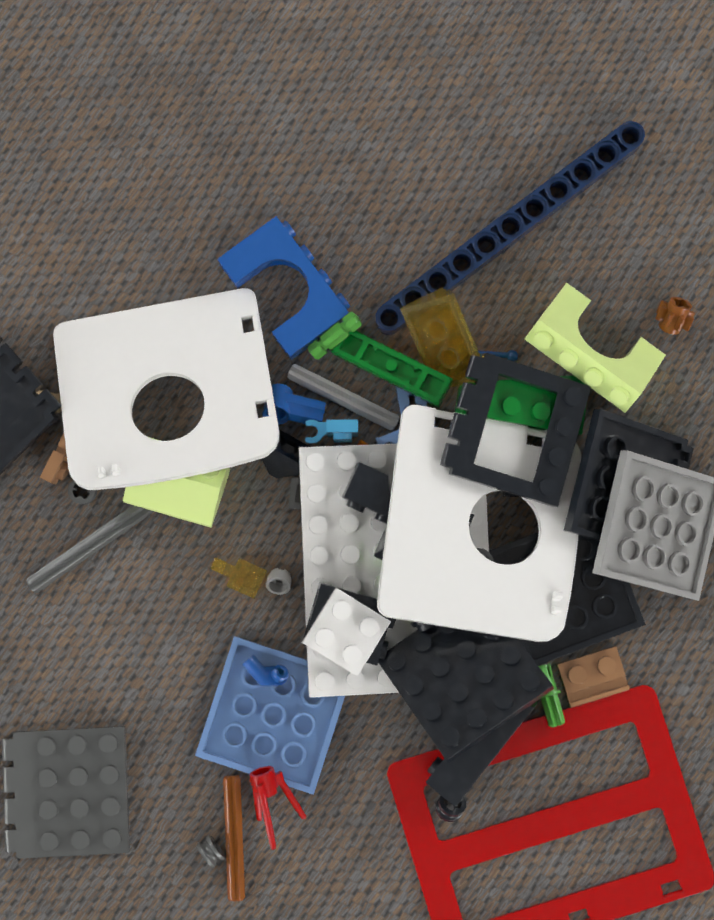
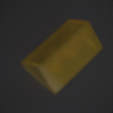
M440 288L400 308L424 365L452 378L454 382L451 387L462 385L463 382H475L465 378L470 356L480 357V354L453 292Z

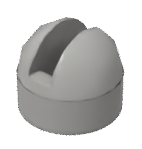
M275 568L271 570L267 577L266 588L271 593L277 595L288 593L292 582L290 573L286 569Z

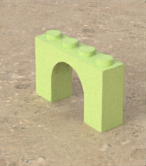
M566 283L525 337V340L626 413L642 394L666 355L642 337H640L624 358H609L593 350L584 341L578 329L579 317L591 300Z

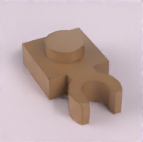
M64 433L56 451L53 450L40 478L52 484H57L59 480L63 481L69 473Z

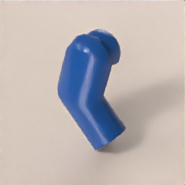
M254 654L242 664L261 686H280L287 681L289 676L288 669L285 666H263Z

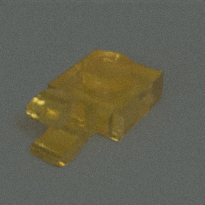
M215 558L210 568L230 577L226 585L227 587L254 599L267 570L241 558L238 559L236 566Z

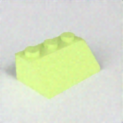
M230 468L181 479L125 487L123 502L212 528Z

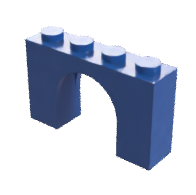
M275 216L217 260L237 289L262 270L275 265L292 267L303 275L309 286L305 305L297 314L272 331L273 337L290 360H293L305 351L308 345L315 339L320 340L319 336L336 322H343L342 318L349 313L347 309L350 308V305L341 293L335 295L329 287L332 281L322 268L317 271L311 263L314 257L304 244L299 247L293 239L296 233L287 221L281 223L277 216Z

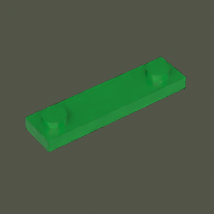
M350 331V336L332 349V355L440 408L454 382L452 378L358 331Z

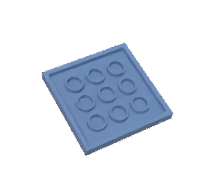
M234 636L195 756L248 774L257 768L272 766L275 773L282 771L288 787L314 795L345 696L309 698L307 659ZM254 654L263 666H285L288 669L289 676L287 681L280 686H261L242 664Z

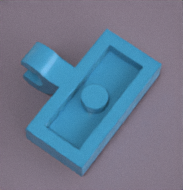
M358 419L326 420V422H318L316 420L305 421V426H313L318 430L315 437L305 438V442L309 444L320 442L324 436L333 437L334 443H352V437H358Z

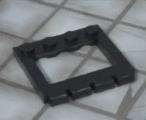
M484 353L482 358L471 355L465 378L473 380L475 383L474 385L465 382L462 384L456 407L465 410L466 414L454 413L448 438L456 440L458 443L457 445L445 444L440 465L450 468L449 475L548 506L558 507L591 386L489 353ZM498 376L557 394L533 482L474 464Z

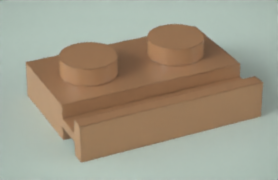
M616 646L556 664L571 708L630 690Z

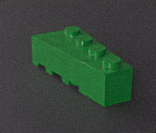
M574 375L560 376L586 385ZM498 380L487 419L547 430L557 394L514 380ZM462 385L458 386L456 405L458 402ZM455 405V412L466 414L465 410L459 409ZM585 407V411H584V415H583V418H582V422H581V426H580V429H579L578 436H579V435H582V433H583V426H584V419H585L586 407Z

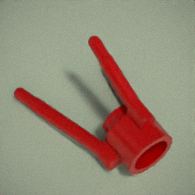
M264 766L253 770L249 776L253 790L256 819L261 821L263 813L270 848L275 850V835L267 798L277 794V787L280 786L302 820L306 819V814L286 784L282 771L275 773L272 766Z

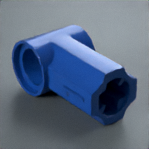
M272 384L278 425L284 424L288 420L305 424V421L308 420L322 422L326 402L294 395L292 389L284 384ZM264 403L263 417L269 416L267 403Z

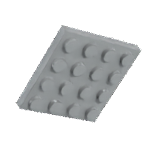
M621 450L592 573L699 601L714 538V477L631 451Z

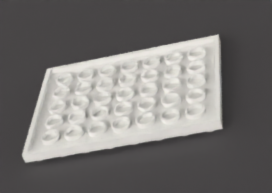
M397 443L298 448L306 627L319 582L378 599L382 560L374 557V553L383 532L387 528V524L374 519L377 513L365 508L364 512L361 513L346 506L348 500L342 498V495L356 464L359 462L389 475L388 486L391 494ZM484 495L476 502L471 511L474 517L469 526V531L475 547L489 552L486 495ZM396 619L393 629H387L385 641H389L388 650L418 630L417 627H412L410 624L412 621ZM307 646L309 698L399 693L379 663L377 666L366 663L357 677Z

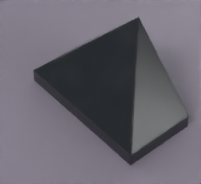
M279 429V442L276 449L267 457L262 458V461L269 475L275 478L300 475L298 448L310 446Z

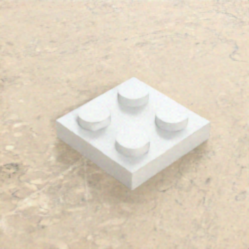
M335 587L302 643L358 677L391 621Z

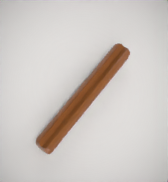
M227 775L223 779L228 900L235 902L242 901L245 898L241 778L239 775Z

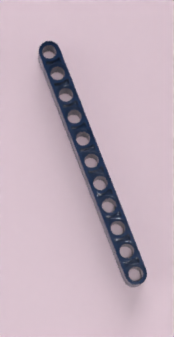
M627 121L384 303L376 313L375 322L377 329L385 335H393L633 155L644 140L645 131L643 127L634 121ZM622 135H632L635 139V143H626L623 140ZM602 151L609 153L612 161H602L598 153ZM577 169L584 170L588 175V179L579 180L575 177L574 171ZM553 187L561 188L565 197H553L550 189ZM529 205L537 206L541 211V215L536 217L530 216L526 211V207ZM505 223L515 225L517 233L513 235L506 234L502 230V225ZM481 241H488L492 244L493 251L483 253L479 250L477 244ZM457 259H464L468 262L469 269L458 271L454 267L453 262ZM433 277H440L445 281L446 286L440 290L433 289L429 284V280ZM409 295H416L421 299L422 304L417 308H411L406 305L405 299ZM392 313L397 317L398 321L393 326H385L380 319L384 314Z

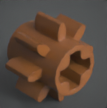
M671 297L669 303L661 301L656 311L655 319L660 321L658 325L664 332L678 335L681 329L690 330L695 312L691 311L692 305L687 300L680 297Z

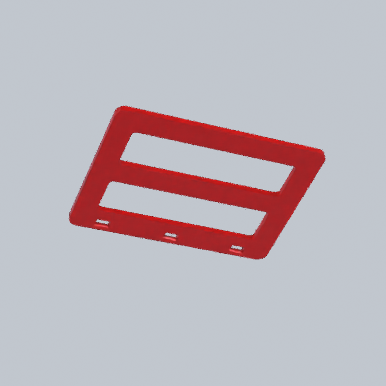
M640 685L621 693L576 707L563 709L565 723L556 727L548 725L546 715L524 721L488 765L497 764L632 722L636 727L649 768V775L647 777L450 839L440 840L437 837L424 795V788L428 785L426 781L431 776L427 770L438 756L444 759L439 749L437 748L393 762L388 767V781L431 920H463L450 879L452 872L654 808H660L663 811L676 852V859L673 862L488 920H570L568 914L582 909H586L590 917L584 920H615L712 888L714 885L712 865L657 694L652 687ZM678 880L682 889L663 895L661 885Z

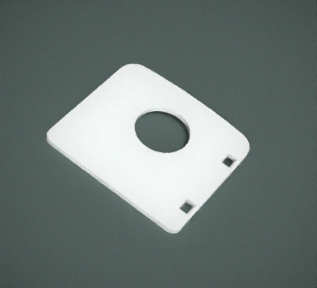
M241 288L66 321L59 323L55 327L53 337L68 470L71 478L79 487L87 490H101L181 479L262 459L276 449L280 431L255 293L252 290ZM252 319L254 331L244 333L242 320ZM165 376H178L188 379L201 390L204 396V412L198 425L187 435L170 441H159L142 434L135 426L132 417L133 403L140 390L151 381ZM267 403L269 416L258 418L256 405Z
M421 405L407 406L401 414L377 599L379 612L388 618L534 642H546L557 637L564 629L578 546V535L563 531L581 462V452L577 443L574 447L558 507L548 506L521 497L530 505L538 522L539 534L534 550L526 559L519 563L511 565L498 564L484 557L475 547L470 536L469 519L474 505L482 496L500 490L449 475L450 468L440 465L445 444L457 445L458 441L448 438L450 429L434 427L435 417L451 420L452 423L454 413L457 412L436 410V408ZM486 419L474 464L533 482L547 430ZM527 435L541 437L542 447L526 444Z

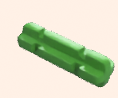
M349 312L342 318L343 322L340 323L338 321L319 336L321 338L319 341L315 339L308 345V351L315 359H321L328 353L327 349L332 350L350 336V331L355 332L361 327L362 322L354 312Z

